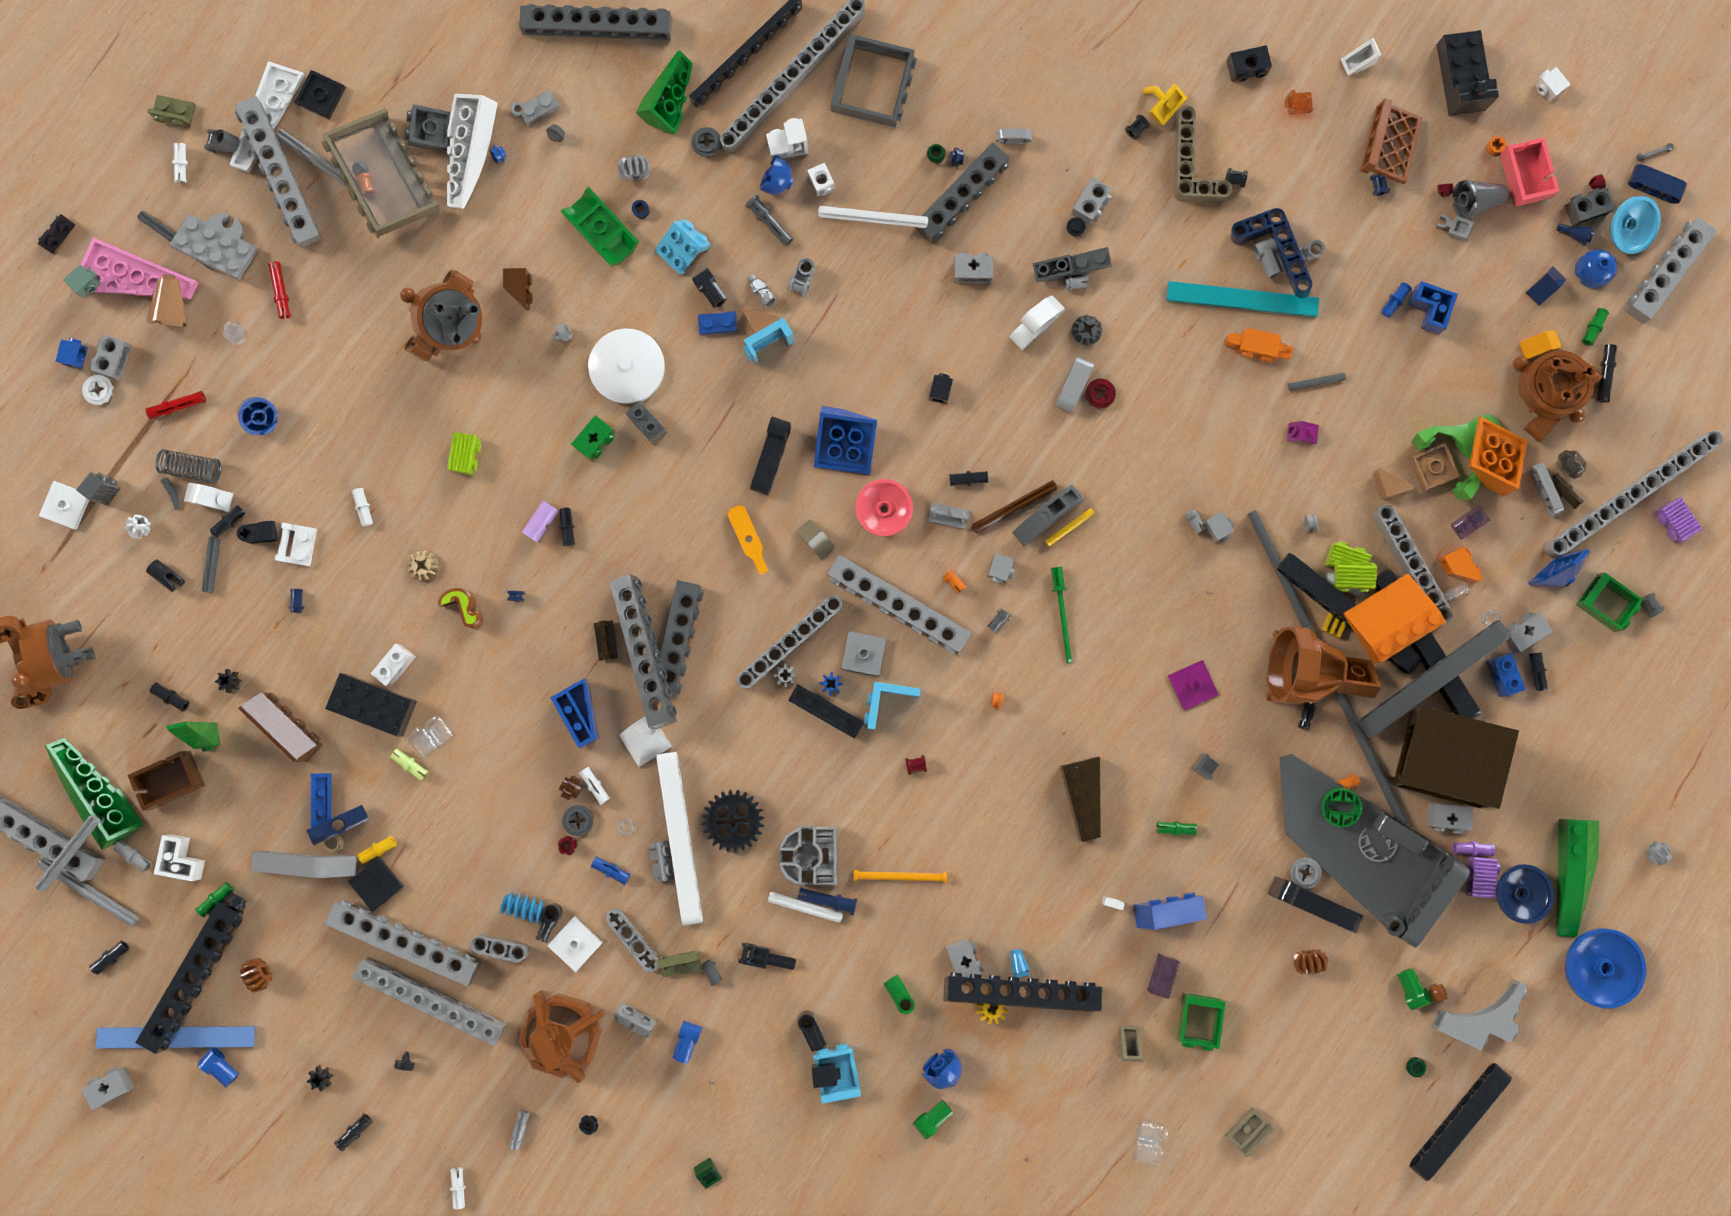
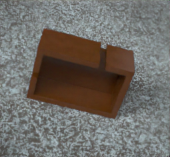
M180 751L165 758L166 760H160L128 775L134 791H147V793L136 794L142 811L153 810L205 786L191 751Z

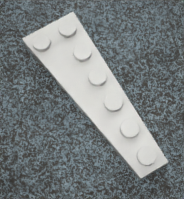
M268 61L255 96L261 101L272 128L275 130L304 80L305 74ZM253 118L250 124H255L258 118ZM242 130L239 138L240 145L233 153L229 165L250 173L258 157L254 156L250 148L253 144L251 140H247ZM261 135L258 138V142H262L266 136Z

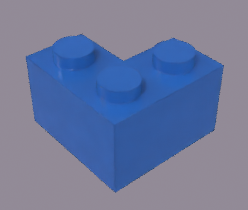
M1423 281L1416 285L1409 305L1426 311L1421 329L1438 335L1446 330L1458 293Z

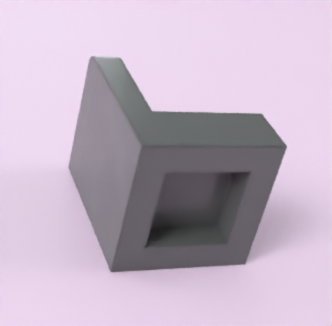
M1202 753L1191 769L1206 780H1212L1213 777L1211 775L1219 764L1212 760L1207 753Z

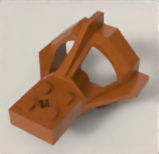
M1293 626L1281 628L1280 631H1274L1273 637L1275 641L1269 653L1266 679L1269 688L1266 694L1267 701L1285 704L1317 703L1332 693L1376 698L1381 685L1371 660L1345 657L1342 651L1340 652L1319 640L1315 632L1308 628ZM1298 652V669L1292 685V666L1295 654Z
M540 990L533 995L535 1006L527 1011L518 1041L532 1069L560 1078L570 1075L579 1083L586 1077L582 1067L593 1061L602 1029L597 1020L606 1013L603 1009L594 1014L588 1002L559 993L546 999L543 991ZM549 1007H567L577 1012L582 1018L567 1027L566 1025L550 1021ZM536 1016V1028L529 1035L530 1043L528 1045L527 1029L531 1020ZM588 1030V1048L582 1059L577 1063L569 1058L574 1039Z

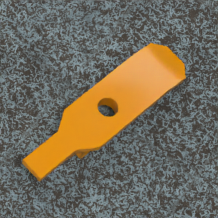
M741 505L731 508L727 515L745 555L754 561L760 575L768 572L762 557L763 546L746 508ZM748 537H752L753 539L751 542H746V539Z

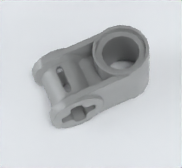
M803 258L799 261L787 286V290L790 291L792 289L801 293L803 297L806 296L816 272L814 262L810 258ZM804 265L812 267L809 272L802 271Z

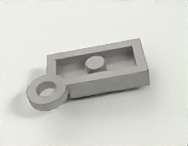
M548 90L524 104L522 102H514L510 110L515 117H523L528 126L560 109L552 92ZM521 107L522 109L520 112H515V108Z

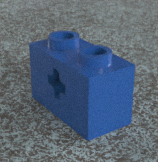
M1512 653L1486 660L1499 697L1510 696L1526 690Z

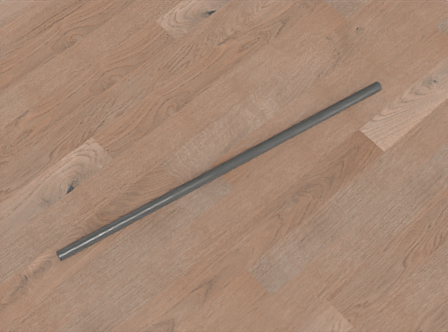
M1254 510L1247 515L1302 628H1308L1315 632L1292 583L1276 569L1281 560L1257 511ZM1335 693L1394 817L1407 825L1406 816L1365 732L1357 723L1358 718L1347 695Z

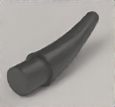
M165 477L161 480V483L170 495L174 509L178 510L179 502L175 486Z

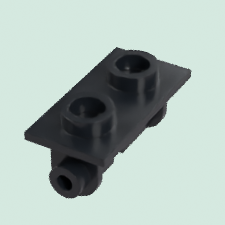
M62 214L56 215V219L50 225L51 228L47 229L38 238V245L53 254L76 224Z

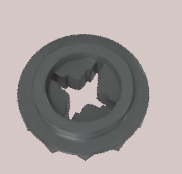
M710 127L698 129L692 137L694 151L700 157L716 155L718 150L721 149L720 134ZM706 136L709 142H712L709 144L708 149L702 144L705 142Z
M1088 314L1080 316L1072 326L1073 337L1083 345L1096 343L1102 335L1101 322L1096 317L1089 316ZM1084 324L1087 327L1094 326L1090 331L1091 335L1088 332L1081 333L1085 328Z
M575 805L565 811L562 824L570 835L582 836L593 827L594 818L588 808ZM577 812L580 818L586 819L580 823V826L577 823L570 822L576 819Z

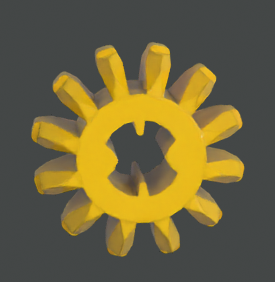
M976 1004L977 1007H980L976 1011L977 1015L982 1014L981 1021L988 1017L987 1023L991 1025L992 1019H994L996 1024H999L998 1017L1002 1020L1006 1019L1002 1012H1009L1002 1005H997L995 1011L991 1012L990 1009L987 1010L990 1008V1005Z

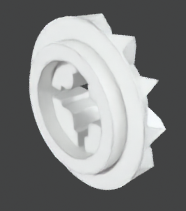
M93 375L84 382L82 394L89 403L102 405L105 402H109V398L113 396L112 390L114 387L111 384V380L105 376ZM98 386L104 388L103 391H100V395L93 392L98 389Z

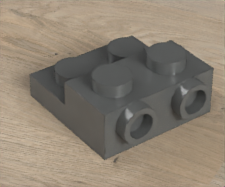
M413 104L411 110L407 111L406 121L410 122L409 129L406 128L404 140H408V146L423 149L430 147L447 151L449 140L447 130L451 112Z

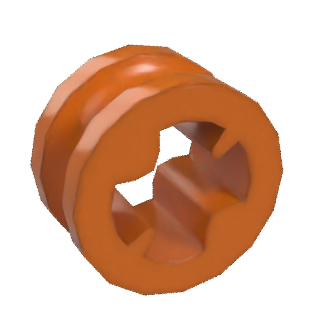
M1500 136L1493 137L1487 143V152L1493 156L1499 155L1506 148V141ZM1495 142L1497 143V146H1500L1497 150L1496 147L1493 146Z
M995 691L993 692L990 708L997 707V710H1000L1003 693L997 694Z

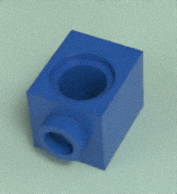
M69 338V341L61 339L56 362L64 366L83 369L88 347L82 345V341Z

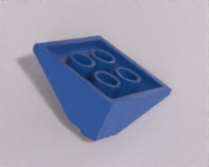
M822 406L814 467L870 475L877 419L840 408Z

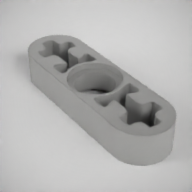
M1540 462L1531 466V476L1548 513L1552 517L1564 513L1563 504L1545 465Z

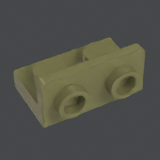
M157 95L154 108L148 109L147 113L153 117V120L160 123L167 121L178 127H183V125L191 126L196 105L193 102Z
M698 950L660 957L657 960L658 968L662 969L663 977L701 970Z

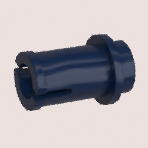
M290 589L291 597L288 609H290L291 613H302V609H304V606H302L303 589Z

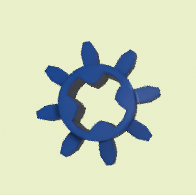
M833 672L830 673V677L823 675L824 682H819L820 685L825 687L822 692L828 690L830 696H832V691H836L839 694L840 692L837 688L838 686H843L842 683H838L841 676L839 675L835 678L833 677ZM827 680H836V687L834 689L831 687L827 688Z

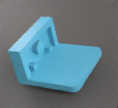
M685 219L675 221L655 249L656 253L678 274L685 273L698 253L707 251L711 246L706 236L694 229V225Z

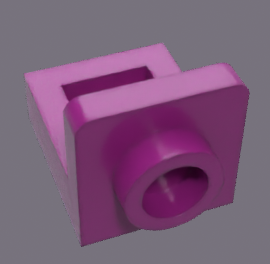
M1305 421L1291 422L1288 424L1287 441L1317 444L1319 425Z

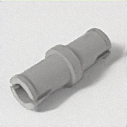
M123 840L118 841L113 847V850L122 855L127 863H132L143 873L152 865V862L143 857L139 850L131 848Z

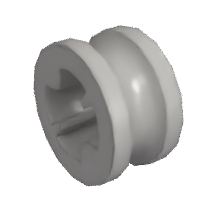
M1313 514L1312 517L1305 515L1304 528L1306 532H1310V530H1313V532L1317 531L1318 519L1316 514Z

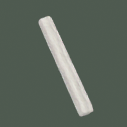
M769 893L768 902L838 923L842 920V912H836L833 909L779 893Z

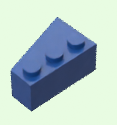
M584 678L550 697L578 748H584L599 739L588 679Z

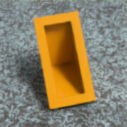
M1556 330L1545 331L1519 342L1523 356L1527 359L1562 348Z

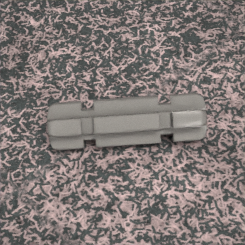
M520 1110L518 1112V1120L515 1122L511 1136L512 1139L509 1143V1148L518 1150L520 1148L521 1139L527 1124L526 1121L529 1117L528 1111Z

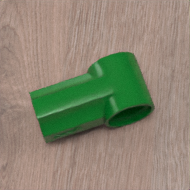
M1409 968L1397 974L1406 993V1003L1411 1010L1432 1003L1429 992L1425 987H1422L1414 968Z
M897 974L883 983L899 1012L902 1014L911 1013L915 1002L899 975ZM904 999L909 1000L912 1004L911 1008L907 1010L902 1009L900 1006L901 1001Z
M942 1099L927 1113L921 1114L913 1122V1125L925 1139H928L954 1113Z

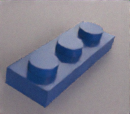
M331 773L310 774V828L331 819Z

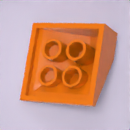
M1479 417L1469 467L1487 489L1504 497L1519 489L1528 440L1483 417Z

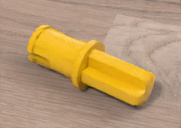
M390 835L377 844L373 843L371 847L358 853L359 861L364 864L377 856L381 857L382 853L397 846L396 841Z

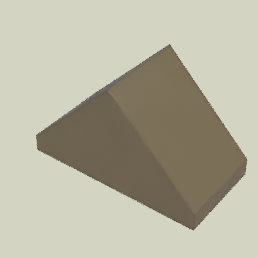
M810 519L796 531L821 560L835 548L824 532Z
M1120 1026L1119 1057L1122 1061L1143 1062L1140 1026Z

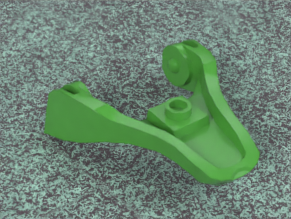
M1491 414L1480 416L1502 427L1495 416ZM1478 418L1463 425L1427 428L1418 432L1411 442L1418 451H1422V449L1430 447L1431 443L1436 439L1435 436L1450 437L1456 441L1454 444L1466 458L1469 457L1471 459ZM1471 471L1469 477L1462 482H1458L1451 491L1458 500L1472 499L1481 480Z

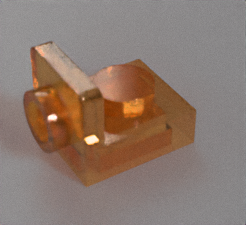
M1295 90L1289 92L1285 98V107L1288 108L1289 115L1311 113L1313 111L1311 92L1296 93Z

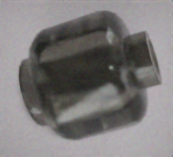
M1565 450L1558 455L1559 459L1556 462V466L1564 477L1575 479L1586 471L1587 463L1578 451Z

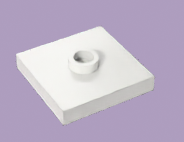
M53 481L39 516L77 530L89 500L77 492L75 488Z
M574 916L548 944V947L570 968L577 972L603 942Z

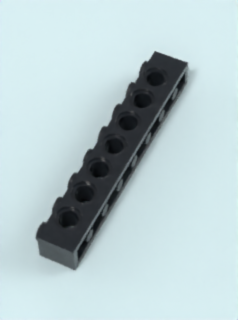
M225 901L217 902L136 1040V1044L154 1054L168 1049L172 1042L170 1040L171 1036L180 1029L182 1025L180 1021L183 1016L190 1012L192 1008L190 1004L193 999L197 998L201 993V985L204 980L207 981L213 972L211 968L214 963L221 959L223 955L222 949L230 943L233 938L232 932L242 923L243 911L230 906ZM221 920L226 924L224 931L219 927ZM211 938H213L216 942L214 948H212L209 944V940ZM201 955L205 958L204 965L200 964L199 957ZM190 973H193L195 976L194 982L189 980ZM180 990L185 994L184 1000L179 998ZM170 1008H172L175 1013L173 1018L170 1017L168 1013ZM159 1026L164 1028L163 1035L158 1032Z
M950 973V976L944 977L943 1001L1088 1012H1099L1102 1008V987H1096L1095 983L1084 982V986L1077 985L1076 981H1065V984H1058V980H1046V983H1040L1039 979L1027 978L1026 982L1020 981L1019 977H1008V980H1000L1001 976L990 975L989 979H984L979 974H970L969 977H962V973ZM963 983H967L969 986L967 994L961 989ZM982 984L988 987L987 995L981 992ZM1002 985L1007 988L1006 996L1000 993ZM1021 987H1024L1027 992L1024 998L1019 993ZM1040 988L1045 991L1044 999L1039 997L1038 991ZM1059 990L1064 992L1063 1000L1058 998L1057 993ZM1078 991L1082 992L1083 994L1082 1001H1079L1077 999L1076 995Z

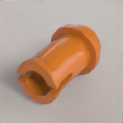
M950 569L942 578L944 583L947 582L958 594L966 585L954 574L955 571L952 572Z
M1350 774V777L1337 781L1348 789L1354 787L1357 789L1361 785L1357 774Z

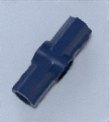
M360 805L338 816H333L331 819L306 831L314 846L368 821L369 818L363 805ZM335 820L343 821V827L340 830L332 828V823Z

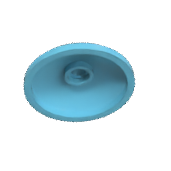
M1635 196L1626 200L1617 209L1611 223V238L1619 251L1627 254H1636L1644 251L1652 244L1659 232L1661 214L1656 202L1649 197Z

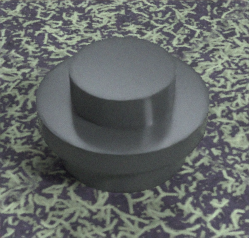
M552 124V126L546 129L550 140L554 142L563 141L565 132L560 126Z

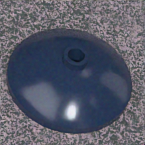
M1520 864L1509 868L1502 874L1497 884L1496 897L1500 909L1508 918L1518 923L1531 924L1540 921L1549 913L1554 901V890L1549 877L1541 869L1532 865Z

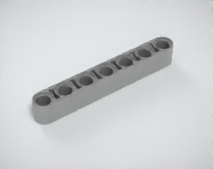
M1383 505L1377 508L1373 513L1374 520L1404 574H1409L1428 597L1429 594L1435 597L1434 604L1439 611L1444 613L1446 623L1450 622L1453 618V612L1396 510L1391 505ZM1382 510H1385L1387 512V519L1382 517ZM1391 527L1397 529L1396 536L1391 533ZM1401 543L1405 544L1407 548L1405 553L1400 549ZM1411 560L1416 563L1415 569H1412L1409 565ZM1420 577L1425 579L1424 586L1419 583Z
M834 595L825 599L746 667L737 677L738 685L744 689H750L841 611V599ZM831 600L839 602V607L836 610H831L828 607ZM821 612L825 618L822 622L818 623L814 621V615ZM802 625L810 627V632L807 635L800 634L799 629ZM788 637L795 639V645L791 648L785 646V640ZM773 650L780 651L781 656L778 660L771 659L770 654ZM759 662H763L766 665V670L762 673L756 671V665ZM744 675L751 677L749 685L745 686L741 683V678Z

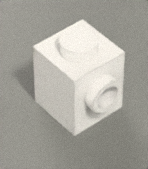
M1557 67L1552 71L1547 69L1538 77L1540 80L1535 84L1538 93L1544 96L1548 102L1571 85Z

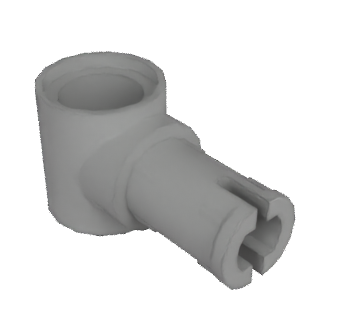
M1313 240L1310 244L1302 247L1300 252L1303 260L1309 261L1320 258L1325 252L1324 243L1320 240ZM1311 246H1319L1321 250L1320 253L1313 254L1311 252Z

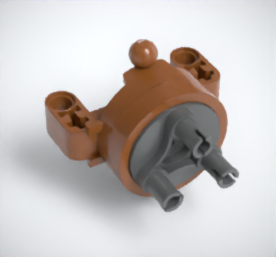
M450 270L442 283L430 285L421 289L417 294L411 288H404L401 291L400 297L402 301L411 303L409 308L411 323L417 336L413 335L408 340L405 351L420 360L428 361L432 355L437 357L441 350L455 351L465 348L471 343L476 344L481 340L482 311L477 299L473 295L475 290L471 289L473 285L471 279L456 270Z
M15 616L0 618V643L8 641L18 673L11 679L12 685L15 687L11 698L13 707L25 709L46 703L52 695V687L67 684L71 681L72 666L78 665L79 662L95 659L92 647L71 651L65 641V635L82 632V625L79 620L65 624H55L52 620H45L27 625L24 618L20 620Z

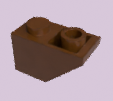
M503 268V288L525 310H530V304L533 303V296L530 292V285L533 283L532 274H529L526 268Z

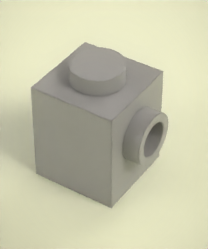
M1223 511L1203 522L1214 543L1218 540L1221 543L1231 538L1229 534L1234 532L1233 522L1229 517L1226 518Z
M995 553L987 576L991 578L990 581L1002 584V582L1006 583L1007 579H1011L1014 568H1011L1014 559Z

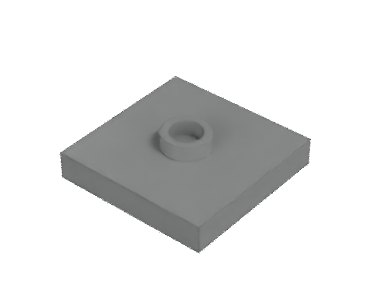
M849 631L841 669L879 676L886 638Z

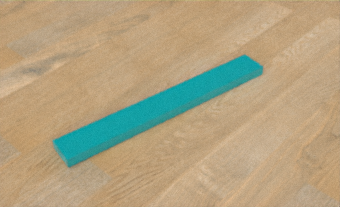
M1169 281L1167 286L1166 301L1315 318L1318 316L1319 297L1308 296L1301 299L1292 294Z

